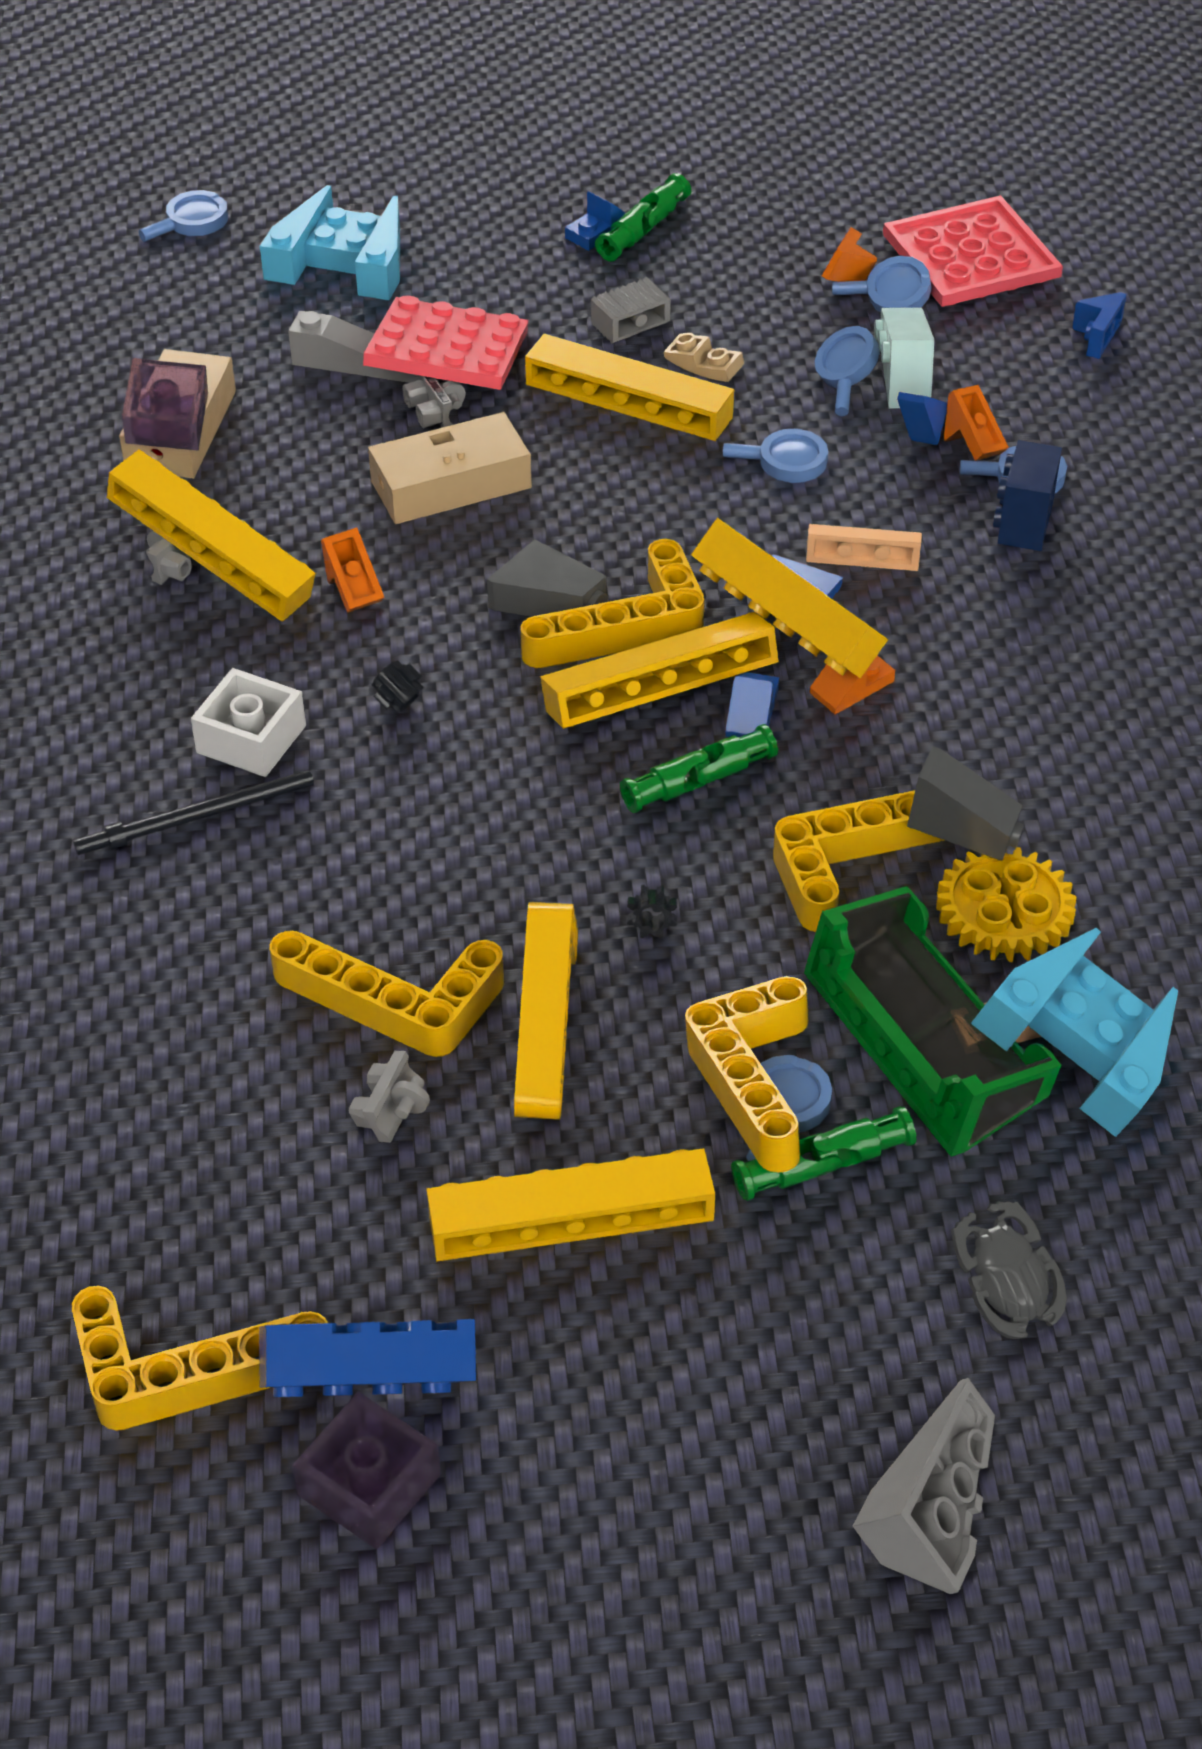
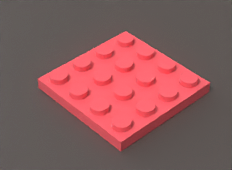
M1001 195L887 222L883 226L884 237L900 256L914 257L923 262L929 270L932 287L931 295L941 307L955 305L976 298H984L988 295L1011 291L1036 283H1043L1062 276L1063 265Z
M414 296L395 297L364 351L363 366L501 390L526 337L529 320L520 319L517 315L511 313L501 315L486 313L485 310L477 307L468 309L453 307L450 303L442 301L434 303L423 302Z

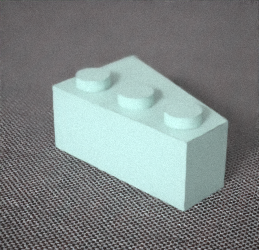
M881 308V319L874 322V338L879 343V350L881 352L888 408H900L897 400L899 392L931 397L934 337L923 309Z

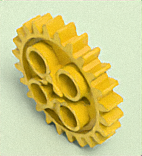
M1017 847L1013 854L1006 853L1003 861L982 853L981 857H977L974 853L968 851L966 852L965 862L954 859L952 870H944L943 881H939L936 910L940 911V924H948L947 935L954 936L960 934V947L969 943L975 944V955H978L984 949L990 950L991 960H995L1000 952L1005 953L1009 962H1013L1015 953H1021L1029 961L1031 960L1032 950H1036L1042 955L1047 952L1048 944L1058 947L1060 946L1061 937L1069 936L1070 926L1074 923L1076 913L1075 904L1077 897L1071 894L1073 884L1072 882H1063L1065 873L1063 870L1051 872L1053 861L1047 860L1041 864L1036 862L1037 852H1033L1026 858L1022 856L1021 847Z

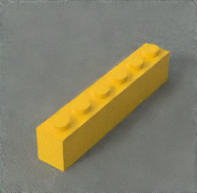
M543 334L525 356L526 385L712 441H716L733 418L734 389L548 334Z
M138 449L109 472L106 498L283 622L311 597L316 574L305 563L298 561L285 552L275 542L268 540L255 531L248 523L225 510L218 502L195 489L187 480L178 477L165 468L158 460L151 458Z
M718 517L691 554V556L703 564L699 569L700 572L716 583L723 578L727 581L723 588L740 601L745 596L749 597L751 601L748 607L763 618L767 619L771 613L776 617V620L773 622L776 628L791 638L795 632L802 637L798 644L816 657L821 651L828 656L824 663L842 676L849 670L861 678L889 640Z
M751 612L540 676L546 712L564 729L777 663L779 660L775 627L756 612Z
M704 1148L696 1150L680 1149L668 1154L647 1157L632 1156L620 1161L599 1164L585 1163L578 1167L557 1170L542 1169L523 1175L509 1177L494 1176L481 1181L460 1184L446 1183L439 1187L426 1188L436 1262L714 1221L715 1190Z

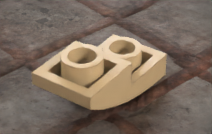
M693 333L679 334L663 352L667 360L684 370L705 378L729 382L744 364L742 352L730 351L725 348L712 349L709 337L697 336Z

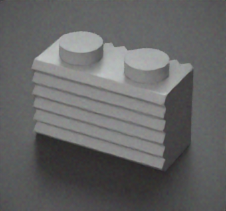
M645 277L643 280L639 279L638 282L634 281L626 286L622 285L620 289L617 287L614 291L611 289L609 293L605 291V293L599 294L597 297L593 296L591 299V323L612 344L669 322L671 298L648 277Z

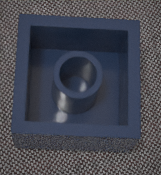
M1018 440L1015 453L1007 454L1003 476L1008 477L1001 476L997 499H1000L999 504L1003 506L997 505L993 521V528H999L997 544L1042 551L1054 503L1062 447Z

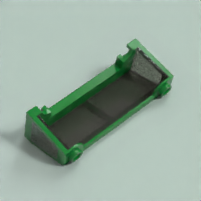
M908 886L822 911L805 966V976L950 1157L968 1151L1050 1095L1062 1065L1055 1058L1054 1054L1040 1043L1031 1044L1024 1051L1015 1041L1006 1052L971 1024L985 1005L926 937L925 933L929 922L928 910Z

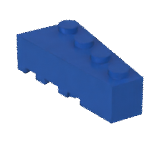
M457 1319V1321L449 1323L422 1320L396 1322V1324L360 1322L346 1323V1325L319 1323L259 1327L260 1388L273 1387V1397H303V1387L323 1386V1396L353 1395V1385H372V1395L402 1394V1384H421V1393H451V1383L476 1381L475 1319Z

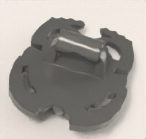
M998 1201L996 1204L990 1203L987 1208L991 1213L1002 1212L996 1217L993 1227L991 1229H984L979 1226L968 1227L970 1223L976 1220V1214L969 1212L967 1216L961 1218V1221L956 1222L955 1227L951 1229L953 1246L962 1270L968 1273L975 1268V1272L978 1274V1276L969 1277L968 1281L973 1292L972 1297L984 1320L995 1332L1006 1338L1024 1339L1028 1336L1026 1332L1028 1321L1033 1320L1035 1317L1045 1321L1049 1327L1053 1326L1061 1318L1067 1302L1065 1283L1054 1259H1051L1046 1248L1040 1246L1033 1251L1030 1244L1039 1242L1041 1236L1027 1212L1018 1202ZM1012 1218L1022 1226L1025 1235L1008 1226L1004 1219ZM970 1233H974L976 1237L974 1257H970L966 1247V1238ZM1047 1272L1051 1273L1053 1282V1297L1050 1305L1045 1303L1050 1286ZM986 1299L988 1303L1001 1314H1005L1006 1316L1010 1317V1322L1002 1320L999 1316H997L990 1309V1307L984 1300Z

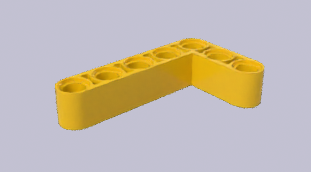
M659 539L649 545L648 582L653 591L651 594L537 615L523 621L520 626L523 662L530 667L544 668L619 653L704 627V595L680 544L671 539Z
M915 790L790 815L781 818L776 823L773 860L798 920L804 928L816 932L822 911L838 907L839 887L829 864L945 841L907 827Z
M528 903L514 1096L515 1117L561 1119L571 964H576L578 926L574 904Z
M297 931L278 933L270 942L273 975L276 982L282 987L433 1057H442L450 1054L504 986L503 952L498 944L489 940H478L467 946L431 992Z
M780 977L691 1005L685 1013L687 1048L696 1066L758 1163L770 1172L780 1173L795 1168L800 1159L797 1117L751 1049L797 1035L807 1028L808 1000L806 984L801 979L795 977Z
M89 1286L81 1290L72 1302V1313L96 1412L101 1424L107 1429L115 1431L125 1430L268 1389L260 1388L259 1359H255L259 1356V1327L265 1325L328 1323L326 1318L319 1313L312 1311L301 1312L131 1360L116 1299L109 1289L102 1286ZM97 1316H102V1317H100V1318H98V1319H92V1318L97 1317ZM113 1355L112 1357H110V1358H108V1359H102V1360H100L101 1358H103V1357H105V1356ZM215 1368H220V1369H221V1370H219V1371H217V1372L207 1373V1371H209V1370H211V1369H215ZM173 1382L170 1385L159 1387L162 1383ZM123 1396L118 1400L109 1401L113 1397Z

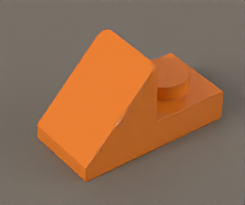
M850 227L823 272V278L837 282L866 281L877 262V257L857 245L862 233Z
M979 385L956 389L949 393L944 428V441L947 442L964 437L975 461L1000 455L1009 448Z
M358 528L322 538L321 544L327 581L329 584L336 583L347 613L381 602L385 597Z
M878 655L861 678L849 670L842 676L826 664L811 685L810 694L836 715L893 683L896 670Z

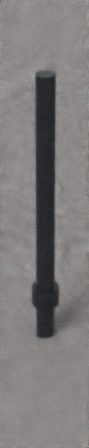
M306 770L122 825L121 822H116L104 826V831L74 839V847L77 855L108 846L113 850L128 845L127 841L313 786L314 780L310 770Z

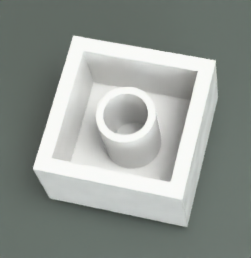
M232 668L191 717L196 753L266 777L306 726L302 691Z

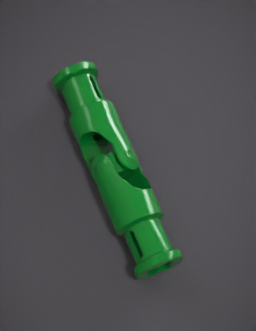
M672 173L665 180L663 186L654 188L639 203L615 221L608 233L599 235L595 240L597 252L603 259L609 262L617 260L622 254V250L636 244L657 223L674 211L679 201H685L691 195L689 181L679 173Z
M761 724L755 728V731L741 737L735 735L727 737L700 750L654 766L648 774L633 780L629 777L620 781L621 796L629 811L633 814L642 810L644 805L659 799L668 801L712 781L745 770L751 762L764 757L767 759L778 755L777 741L772 730L766 724Z
M899 1106L893 1108L892 1114L874 1120L866 1117L836 1127L831 1131L800 1139L799 1163L789 1171L780 1173L770 1172L764 1169L757 1159L745 1163L737 1160L731 1164L732 1175L741 1198L748 1201L754 1199V1195L757 1192L775 1186L783 1189L831 1173L838 1168L848 1167L878 1157L882 1150L896 1145H914L917 1140L916 1131L907 1109ZM811 1152L813 1159H805L802 1155Z

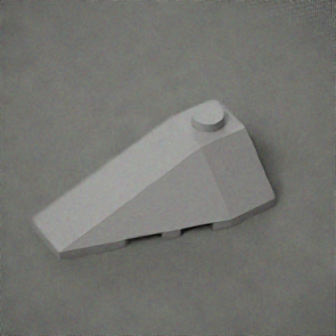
M299 311L288 331L292 365L408 383L418 380V375L363 366L364 351L374 333L335 316L319 314L314 311Z
M969 1378L958 1382L872 1488L853 1524L854 1529L881 1565L949 1594L959 1592L975 1557L977 1539L971 1536L970 1532L973 1514L981 1513L983 1497L976 1493L979 1470L988 1467L995 1414Z

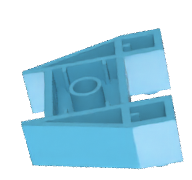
M326 185L269 230L260 245L264 280L295 285L306 266L356 274L358 296L389 301L400 282L398 196L392 197L382 216L370 212L360 213L338 207L333 208L332 188Z
M1094 928L1014 968L971 1024L1006 1052L1027 1026L1033 1029L1099 1081L1079 1109L1117 1137L1142 1109L1161 1082L1178 990L1172 987L1154 1009L1149 1007L1083 956L1101 933L1099 929Z

